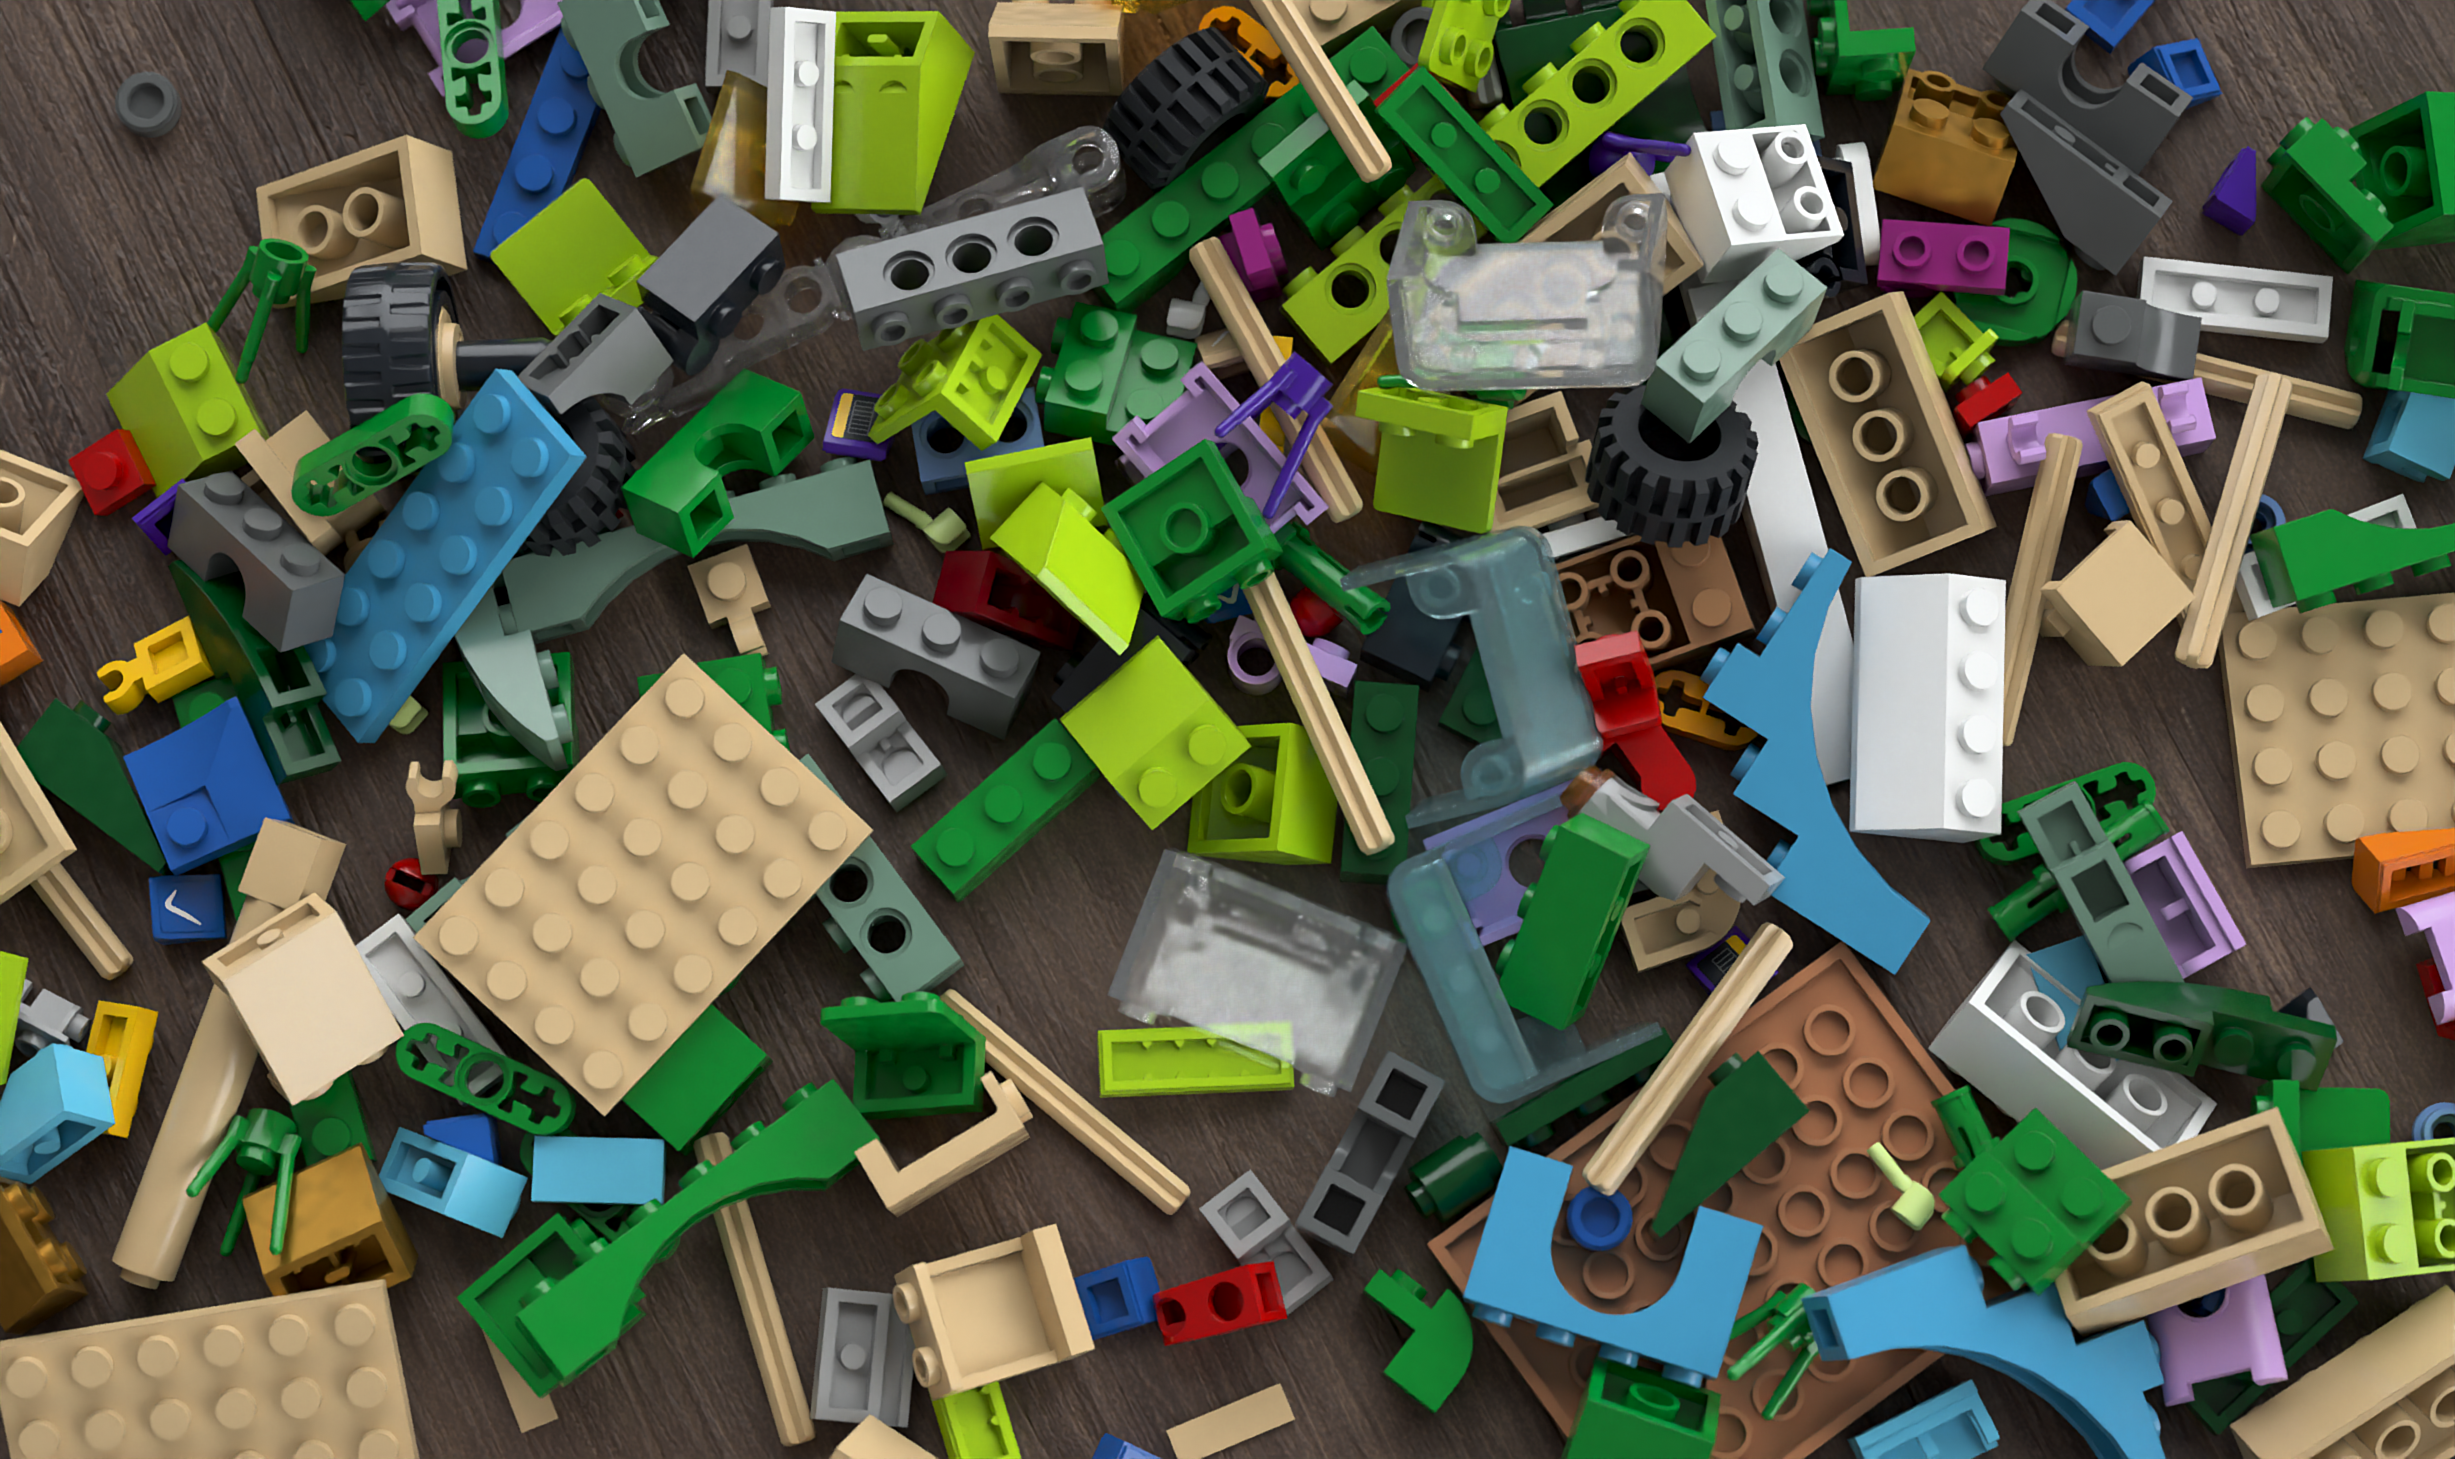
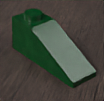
M55 698L17 746L18 752L35 780L164 876L174 875L168 866L126 766L122 747L105 734V731L112 723L81 700L74 709H71Z
M1759 1051L1746 1061L1736 1052L1707 1077L1715 1088L1701 1101L1647 1230V1233L1655 1242L1810 1111Z

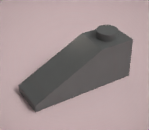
M2020 89L2000 113L2064 237L2075 245V253L2089 266L2097 270H2104L2106 268L2116 276L2173 201L2023 89Z

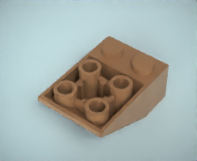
M1635 535L1530 573L1572 694L1587 690L1577 666L1574 646L1595 641L1604 635L1624 634L1637 630L1653 672L1716 653L1720 647L1727 649L1736 646L1737 643L1741 644L1757 638L1758 635L1722 536L1716 538L1710 535L1708 543L1694 546L1688 541L1683 542L1682 548H1671L1667 546L1666 542L1655 541L1654 545L1641 542L1642 537Z

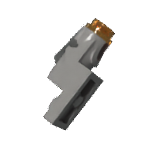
M1590 763L1574 778L1559 799V803L1569 810L1566 816L1569 820L1580 813H1584L1651 845L1632 893L1650 889L1660 897L1676 901L1687 895L1711 868L1717 873L1714 877L1715 883L1728 896L1741 903L1748 900L1753 905H1756L1769 898L1785 879L1781 873L1688 794L1672 800L1660 814L1656 810L1660 803L1627 785L1609 768L1602 772L1596 765Z

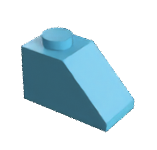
M52 1043L39 1050L32 1059L10 1074L0 1100V1177L32 1184L115 1124L102 1056L76 1050L69 1045Z
M399 1127L379 1174L386 1192L503 1238L510 1220L518 1211L520 1196L528 1177L402 1127Z

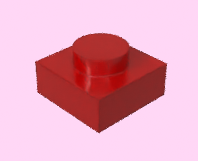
M2008 372L1992 383L1984 375L1955 395L1959 405L1955 407L1952 414L1963 440L1969 437L1978 422L1998 418L2013 408L2023 392Z
M116 429L68 459L94 515L108 516L157 485L130 430Z

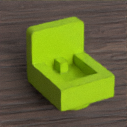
M1942 291L1914 316L1945 393L1959 380L1968 386L1981 377L1995 362V359L1989 352L1994 347L1999 336L1991 328L1983 334Z

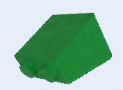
M2426 91L2348 129L2349 134L2355 139L2361 149L2360 156L2367 162L2366 166L2355 178L2356 187L2358 190L2366 189L2373 193L2385 206L2388 213L2386 218L2394 225L2374 250L2455 242V92Z
M1599 1351L1596 1352L1561 1459H1710L1716 1440L1721 1400L1720 1393L1703 1387L1694 1388L1661 1377L1662 1373L1639 1365L1636 1368L1614 1363L1598 1357Z

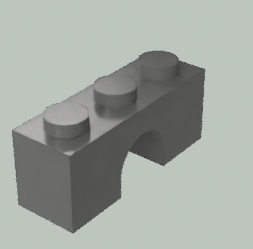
M2029 0L2021 9L1982 69L1993 76L1994 83L2004 93L2014 97L2020 89H2023L2138 175L2159 148L2193 97L2142 62L2120 87L2101 89L2090 85L2081 77L2075 64L2076 47L2089 26L2051 0Z
M231 470L178 484L167 545L170 550L204 581L240 571L246 590L242 617L280 653L333 636L345 578L343 572Z
M866 574L840 618L831 662L887 688L890 687L898 671L901 669L922 672L932 677L945 689L949 697L946 715L1005 740L1030 694L1041 652Z
M1388 1050L1361 1099L1328 1165L1324 1168L1295 1222V1228L1352 1259L1446 1081Z

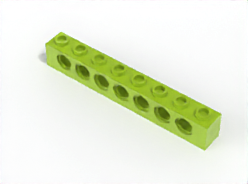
M1622 0L1617 6L1625 15L1607 30L1604 29L1599 21L1570 45L1571 49L1576 53L1572 60L1559 71L1551 62L1548 63L1522 86L1529 95L1511 111L1501 103L1485 116L1478 125L1524 174L1540 188L1589 147L1602 133L1609 130L1709 45L1716 37V34L1687 0ZM1628 32H1638L1646 36L1652 46L1650 60L1636 63L1627 59L1621 50L1620 42L1622 35ZM1582 72H1589L1598 76L1604 85L1603 100L1598 103L1589 104L1578 99L1572 87L1574 76ZM1533 113H1544L1551 117L1557 128L1555 141L1549 144H1537L1530 140L1524 129L1525 118ZM1427 167L1426 169L1433 177L1415 193L1406 184L1378 208L1385 218L1368 233H1365L1358 225L1330 249L1337 259L1321 273L1317 274L1309 266L1282 289L1289 300L1281 306L1279 311L1327 368L1487 233L1485 228L1460 202L1462 214L1457 224L1441 226L1431 219L1428 212L1429 199L1437 194L1453 195ZM1391 234H1399L1406 237L1414 249L1412 262L1404 267H1393L1387 264L1380 254V242L1384 237ZM1342 275H1353L1359 278L1366 289L1364 303L1355 308L1342 307L1332 296V282Z

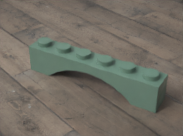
M843 457L820 466V474L798 480L795 474L777 475L760 482L759 491L737 497L734 491H726L734 518L706 546L734 541L772 542L805 549L831 561H837L894 545L870 460L858 463L856 457ZM634 525L612 532L605 526L597 533L601 540L590 548L583 541L576 544V553L563 556L555 547L552 548L550 557L536 555L530 547L525 551L519 548L514 554L515 558L511 559L502 571L517 630L521 632L530 629L534 644L589 630L606 606L632 581L665 560L683 553L638 534Z

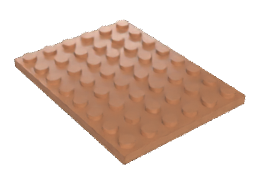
M1843 941L1745 1012L1617 1190L1628 1200L1633 1215L1630 1232L1619 1245L1607 1251H1591L1583 1248L1574 1241L1568 1231L1566 1213L1575 1195L1590 1186L1582 1176L1583 1169L1644 1086L1546 1156L1547 1158L1573 1166L1571 1178L1551 1240V1258L1555 1273L1568 1294L1583 1306L1599 1313L1610 1315L1636 1313L1658 1302L1670 1290L1677 1278L1699 1206L1763 1225L1735 1321L1765 1304L1779 1290L1788 1295L1800 1283H1804L1815 1292H1820L1936 1248L1966 1245L1968 1254L1975 1259L1981 1269L1984 1279L1982 1291L1984 1301L2014 1290L1987 1263L1995 1253L1978 1236L1968 1245L1940 1217L1948 1207L1938 1194L1964 1168L1956 1169L1951 1157L1957 1154L1935 1107L1933 1108L1930 1102L1955 1091V1089ZM1759 1051L1810 1111L1655 1242L1647 1233V1230L1701 1101L1715 1088L1707 1077L1736 1052L1746 1061ZM1877 1142L1882 1144L1905 1175L1907 1174L1912 1181L1919 1183L1933 1195L1935 1201L1934 1213L1919 1231H1915L1907 1226L1891 1211L1892 1206L1902 1193L1893 1187L1892 1183L1867 1153V1150ZM1495 1194L1426 1244L1429 1251L1462 1296L1468 1283ZM1468 1303L1474 1311L1475 1305ZM1514 1317L1510 1328L1480 1320L1567 1439L1597 1351H1600L1601 1345L1577 1337L1573 1348L1558 1345L1536 1337L1538 1325ZM1769 1318L1728 1342L1718 1377L1715 1381L1702 1378L1700 1387L1721 1394L1716 1440L1710 1459H1804L1946 1353L1918 1348L1888 1349L1849 1360L1823 1362L1820 1354H1818L1812 1360L1786 1401L1783 1402L1772 1420H1765L1761 1414L1762 1410L1802 1350L1801 1346L1794 1352H1791L1781 1344L1777 1345L1754 1367L1735 1381L1728 1379L1727 1371L1770 1332L1766 1325L1771 1319ZM1640 1357L1638 1359L1637 1365L1660 1373L1663 1372L1664 1365Z

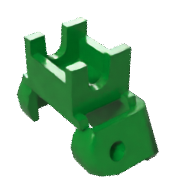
M2356 279L2344 346L2346 368L2354 382L2366 388L2389 391V389L2455 399V294ZM2383 309L2401 312L2390 374L2373 372Z

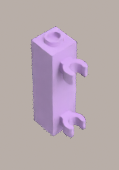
M2202 378L2151 387L2181 457L2205 452L2216 439ZM2115 395L1978 422L1969 435L1970 443H1966L1965 447L1972 470L1980 482L1984 495L1990 496L2034 487L2040 461L2046 458L2045 438L2050 433L2072 436L2082 441L2083 448L2075 478L2103 473L2111 467L2086 410Z

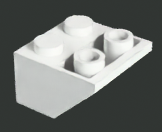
M1806 124L1693 133L1686 142L1691 147L1690 155L1686 157L1676 156L1664 172L1680 222L1704 263L1703 267L1697 270L1701 283L1742 280L1752 273L1777 248L1796 261L1840 241L1844 236Z

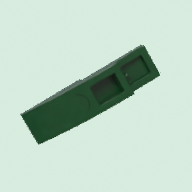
M182 560L173 561L168 568L217 680L231 678L276 785L331 771L341 762V758L317 705L327 692L304 646L280 653L242 617L246 590L240 571L204 581Z
M2134 981L2086 987L2067 1037V1047L2192 1077L2198 1064L2268 1081L2299 1080V1088L2317 1092L2338 1039L2334 1025L2272 1011L2270 996L2203 984Z

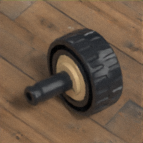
M391 262L359 266L351 272L347 281L342 320L343 379L349 427L352 429L406 397L415 394H431L446 401L454 412L455 425L465 410L467 392L479 391L495 369L512 370L518 376L553 340L543 337L464 341L459 325L452 285L443 266L435 262ZM413 423L411 433L421 427L417 423ZM431 425L426 429H428L430 432H433L435 430V426ZM406 440L403 441L404 448L406 446ZM364 447L356 451L359 459L370 464H381L390 459L387 452L377 447ZM424 466L406 476H417Z

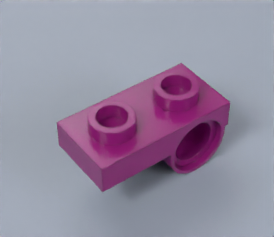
M1253 208L1229 215L1234 232L1222 235L1218 239L1221 241L1254 304L1282 296L1283 293L1278 277L1288 274L1289 271L1272 222L1260 226Z
M1883 219L1877 287H1880V290L1886 294L1903 291L1906 298L1931 297L1936 295L1937 291L2004 296L2010 228Z

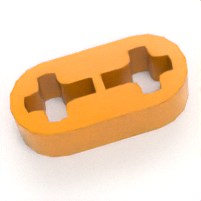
M1221 6L1212 9L1203 17L1199 25V31L1209 27H1217L1222 31H1227L1232 25L1237 27V41L1247 50L1245 54L1241 51L1239 52L1263 78L1264 70L1254 62L1256 58L1273 69L1280 63L1287 65L1286 79L1288 83L1284 85L1279 81L1273 82L1269 86L1264 104L1271 105L1300 82L1270 32L1265 27L1236 7Z
M1669 670L1655 677L1657 693L1666 694L1671 685L1682 688V700L1700 706L1699 712L1679 708L1673 717L1663 713L1664 703L1659 700L1662 723L1660 725L1666 732L1732 751L1746 748L1758 736L1759 733L1747 727H1740L1735 736L1728 735L1724 732L1725 722L1723 720L1706 715L1707 709L1720 713L1726 712L1702 698L1710 686L1700 680V676L1684 671Z

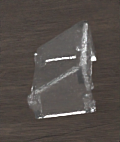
M1665 193L1632 194L1622 196L1613 201L1604 214L1602 241L1478 244L1473 218L1464 207L1455 202L1445 200L1409 201L1386 278L1396 359L1401 375L1409 384L1429 391L1630 387L1639 385L1649 379L1656 368L1660 345L1668 225Z
M1176 847L1164 849L1107 995L1121 1000L1118 1008L1119 1012L1139 1021L1154 1025L1157 1015L1173 1016L1291 1063L1293 1068L1303 1072L1299 1081L1301 1085L1335 1097L1339 1088L1349 1092L1353 1089L1411 941L1209 859Z

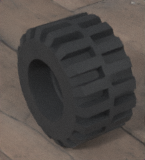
M1215 27L1202 29L1185 36L1171 45L1133 79L1112 106L1103 125L1101 135L1154 193H1158L1256 117L1266 98L1269 85Z
M1637 382L1631 383L1624 387L1623 394L1615 392L1608 399L1606 408H1602L1585 476V482L1589 483L1587 493L1590 501L1599 503L1597 512L1605 521L1615 520L1617 522V530L1627 536L1631 533L1637 534L1642 537L1641 542L1654 545L1655 541L1666 542L1668 547L1682 548L1683 542L1689 541L1694 546L1708 543L1710 535L1716 538L1721 537L1728 532L1730 524L1736 523L1741 514L1758 452H1756L1759 443L1757 432L1750 430L1752 421L1746 413L1735 411L1737 403L1732 400L1731 405L1689 444L1640 404L1646 385L1643 386Z
M592 396L575 403L562 415L545 408L587 457L520 546V549L523 551L530 547L536 555L550 557L552 548L555 547L565 556L576 553V544L582 541L590 548L601 541L597 535L600 530L606 526L612 532L621 522L615 515L619 508L629 510L621 487L637 471L630 463L636 459L633 447L625 439L626 434Z

